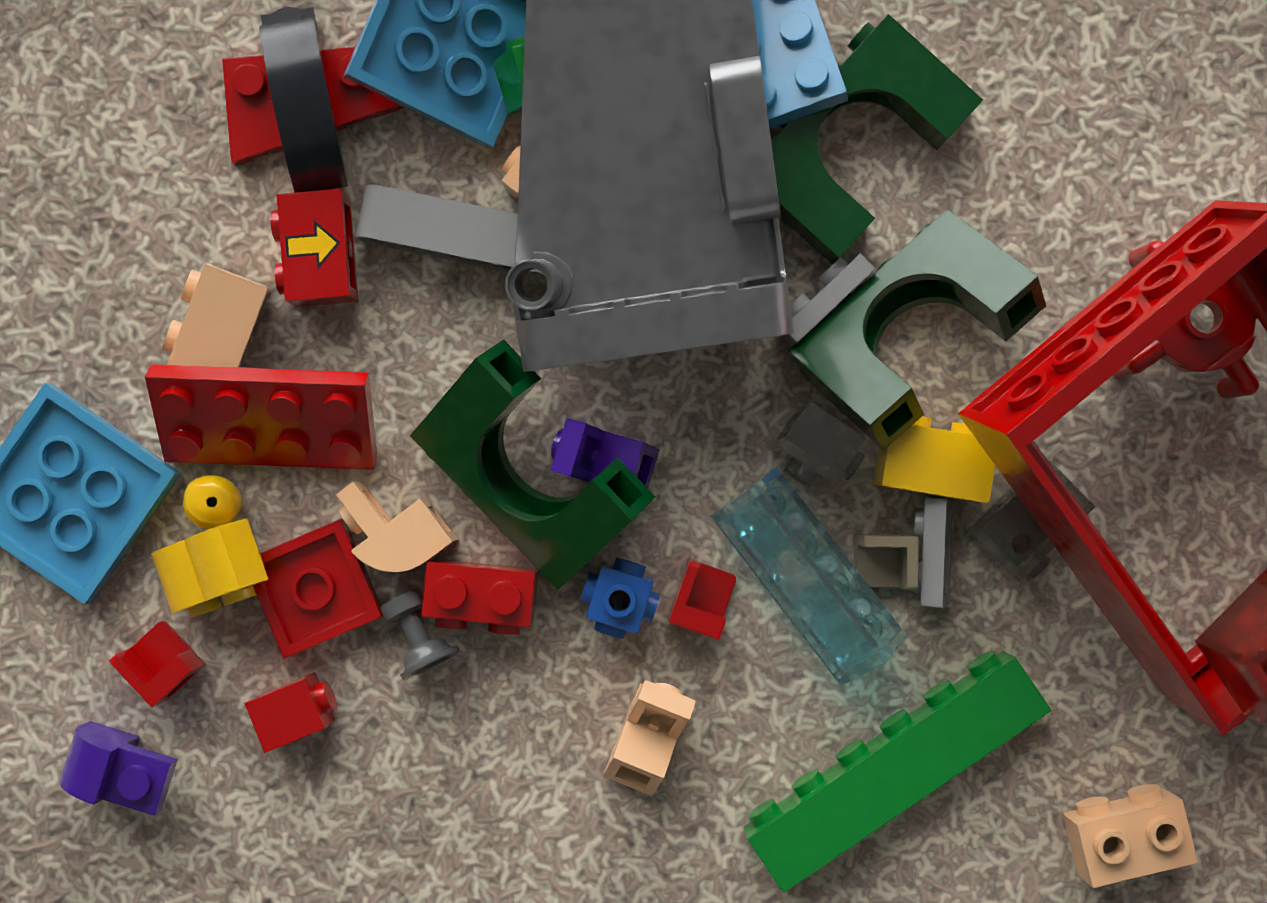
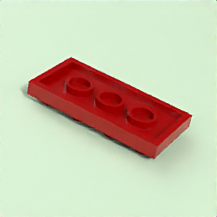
M151 364L145 375L164 462L375 469L377 445L369 372Z

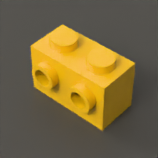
M922 416L884 451L879 447L873 480L874 486L976 503H989L995 464L965 423L952 422L951 431L930 428L931 418Z

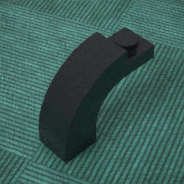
M285 7L274 13L261 15L262 25H259L265 67L294 193L348 187L344 157L330 99L314 8L298 9Z

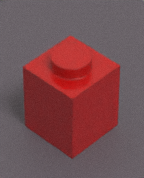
M316 672L262 693L244 703L264 753L325 729L335 721L332 712L337 710V702L331 686L326 680L319 682Z

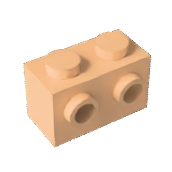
M204 264L201 273L191 270L181 296V300L190 303L182 323L175 320L172 321L162 346V350L171 353L167 365L239 368L269 287L211 264Z
M1145 784L1130 788L1127 791L1129 797L1109 802L1107 797H1090L1076 803L1077 810L1062 813L1077 875L1092 888H1097L1198 863L1183 799L1164 788L1161 789L1159 785Z

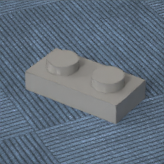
M861 253L849 264L840 257L818 278L825 286L811 300L802 293L790 305L794 333L781 335V337L792 347L875 268Z
M925 498V507L917 508L914 530L918 540H923V561H918V590L913 592L921 593V606L944 607L949 604L953 499Z

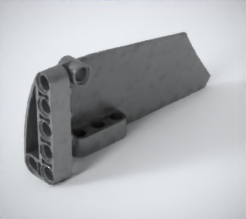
M526 0L515 264L505 278V291L508 299L513 303L523 372L794 333L779 218H781L752 0ZM532 269L541 271L547 280V291L538 301L530 299L523 290V279Z

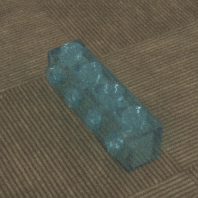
M777 466L742 489L710 516L840 686L884 665L908 637Z

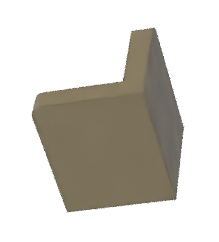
M855 534L854 586L901 588L906 591H917L918 537L907 534Z

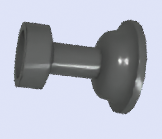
M418 589L399 595L379 608L386 623H399L411 648L404 656L403 663L405 669L400 674L402 680L417 676L450 659L460 651L458 646H450L442 638L430 639L417 613L423 604V599Z

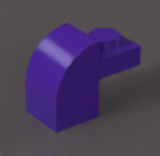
M566 418L563 429L558 431L552 443L551 457L553 463L550 471L590 483L616 458H619L648 488L660 449L638 440L606 432L581 421Z
M89 721L78 726L75 730L59 784L68 794L87 803L95 805L101 800H105L155 816L163 809L178 759L137 747L140 736Z

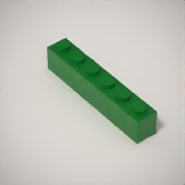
M993 650L981 654L968 664L967 669L970 673L954 684L950 680H946L935 685L924 694L925 704L910 714L906 710H901L891 715L879 726L882 731L881 734L866 744L861 739L850 743L837 753L836 759L838 763L822 774L818 769L809 771L793 783L792 789L794 793L779 803H776L774 799L767 800L749 813L748 819L750 822L743 827L746 838L783 893L1052 711L1015 656L1004 651L996 655Z

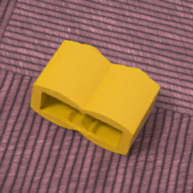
M247 518L208 529L151 553L171 613L187 609L190 619L222 608L219 600L220 597L224 606L256 596L253 585L268 580Z

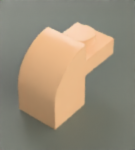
M352 482L336 494L344 505L339 509V513L345 523L356 534H360L363 531L368 537L351 551L360 561L372 568L386 572L407 571L432 560L458 540L428 498L418 499L391 520L363 482Z
M646 680L643 684L640 683L614 744L603 777L653 796L665 777L676 741L690 720L696 700L684 696L679 689L666 683L654 684Z

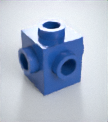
M616 557L614 565L603 562L600 574L589 571L580 602L590 605L586 618L596 621L594 630L612 637L624 639L626 631L638 634L641 622L652 623L660 593L651 591L654 581L653 578L644 575L646 566ZM623 590L628 593L631 601L627 608L617 610L610 605L609 597L614 591Z

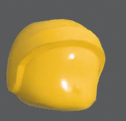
M206 475L192 480L186 487L183 497V509L187 518L195 525L204 529H211L234 522L243 505L242 495L233 482L217 475ZM211 497L216 498L217 505L209 507L206 503L207 499Z

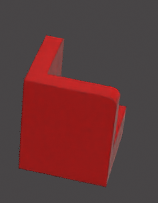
M688 558L667 616L668 622L720 640L726 623L724 614L736 583V576Z
M166 621L158 622L130 649L116 653L109 660L110 664L151 708L168 701L206 665Z

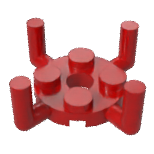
M1152 241L1133 250L1129 255L1130 265L1134 268L1164 242ZM1231 277L1200 303L1209 307L1214 316L1213 326L1207 333L1200 332L1194 328L1190 319V311L1113 376L1124 377L1141 373L1160 359H1163L1182 372H1209L1223 369L1228 377L1221 379L1217 384V392L1223 398L1253 395L1258 391L1260 383L1243 357L1248 353L1255 341L1256 336L1253 335L1256 319L1258 318Z

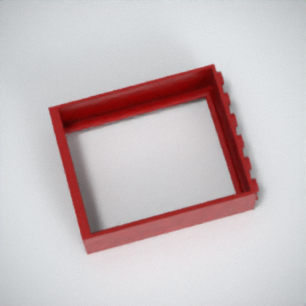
M1215 200L962 409L958 415L1156 687L1167 699L1224 737L1232 729L1244 723L1250 714L1267 701V586L1185 653L1034 441L1231 277L1267 332V203Z

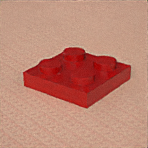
M343 519L336 520L260 553L268 580L255 584L253 587L283 659L383 616L379 609L381 603L363 562L351 551L356 545Z

